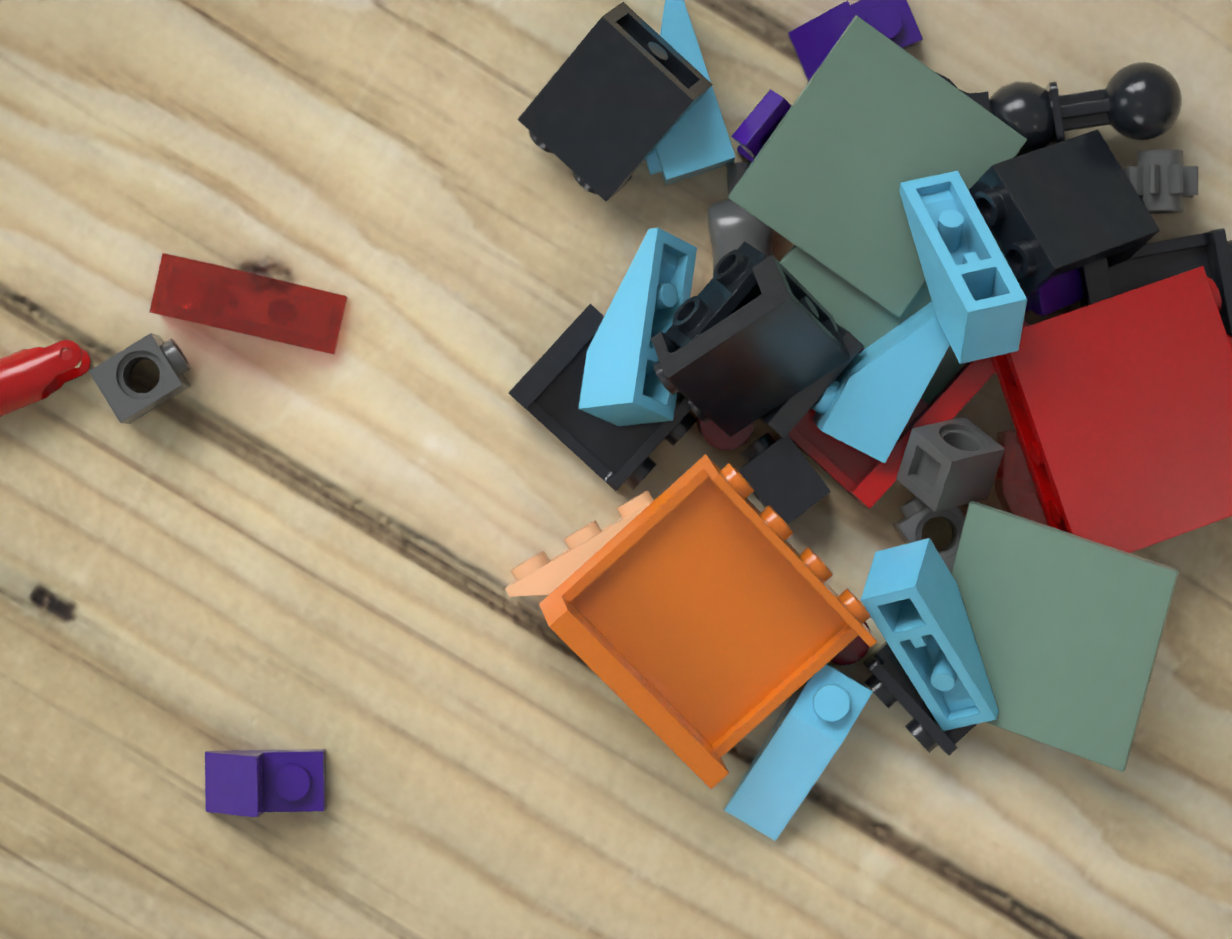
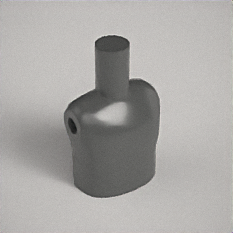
M737 162L726 165L728 196L748 169L750 163ZM729 198L715 202L708 208V228L712 245L713 271L724 255L734 249H738L744 241L764 253L767 257L770 255L774 256L775 230Z

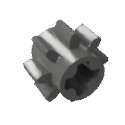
M1182 150L1139 151L1138 166H1128L1127 169H1123L1150 214L1184 212V198H1193L1194 195H1198V166H1183Z

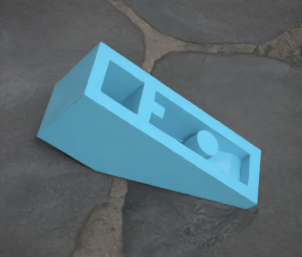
M665 0L660 36L710 81L684 0ZM712 86L694 106L686 111L645 159L650 175L661 172L665 186L734 163L736 157Z
M953 171L901 182L900 196L936 317L959 363H967L1018 351L1027 298L959 172Z
M658 227L648 229L587 350L578 409L616 426L673 421L677 393L671 394L663 386L655 373L653 364L659 359L651 338L661 331L666 333L673 324V316L677 309L690 298L697 247Z
M932 301L857 354L836 380L827 387L823 395L811 407L812 410L816 411L812 420L822 432L883 463L886 462L950 346L937 320Z
M927 538L876 551L862 593L861 602L941 730L946 731L997 720L999 710L958 585L931 539Z
M827 663L792 694L725 806L724 811L776 841L843 743L873 691Z

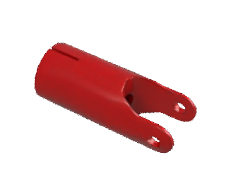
M62 340L45 348L23 349L1 358L0 417L43 400L59 390L66 382L86 374L91 366L89 354L74 341ZM80 361H82L81 365L78 368H74L79 364Z

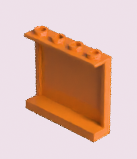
M705 454L547 596L539 606L548 626L712 789L729 774L721 758L857 636H860L870 648L877 641L864 624L871 616L857 597L848 588L838 595L826 582L833 573L809 547L799 554L787 541L794 532L770 505L760 512L747 497L755 490L731 463H728L720 470Z

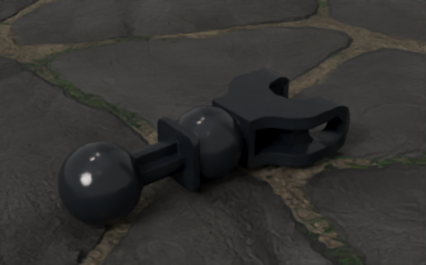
M1149 62L1133 63L1120 69L1110 79L1106 89L1059 96L1057 82L1048 83L1045 89L1032 82L1016 81L1002 86L990 98L988 91L967 93L960 90L1027 139L1015 157L1050 146L1052 143L1056 144L1065 141V131L1111 125L1118 133L1130 139H1153L1163 135L1174 125L1182 106L1181 90L1174 76L1165 68ZM938 74L946 81H948L950 84L956 87V85L950 79L946 78L941 74Z

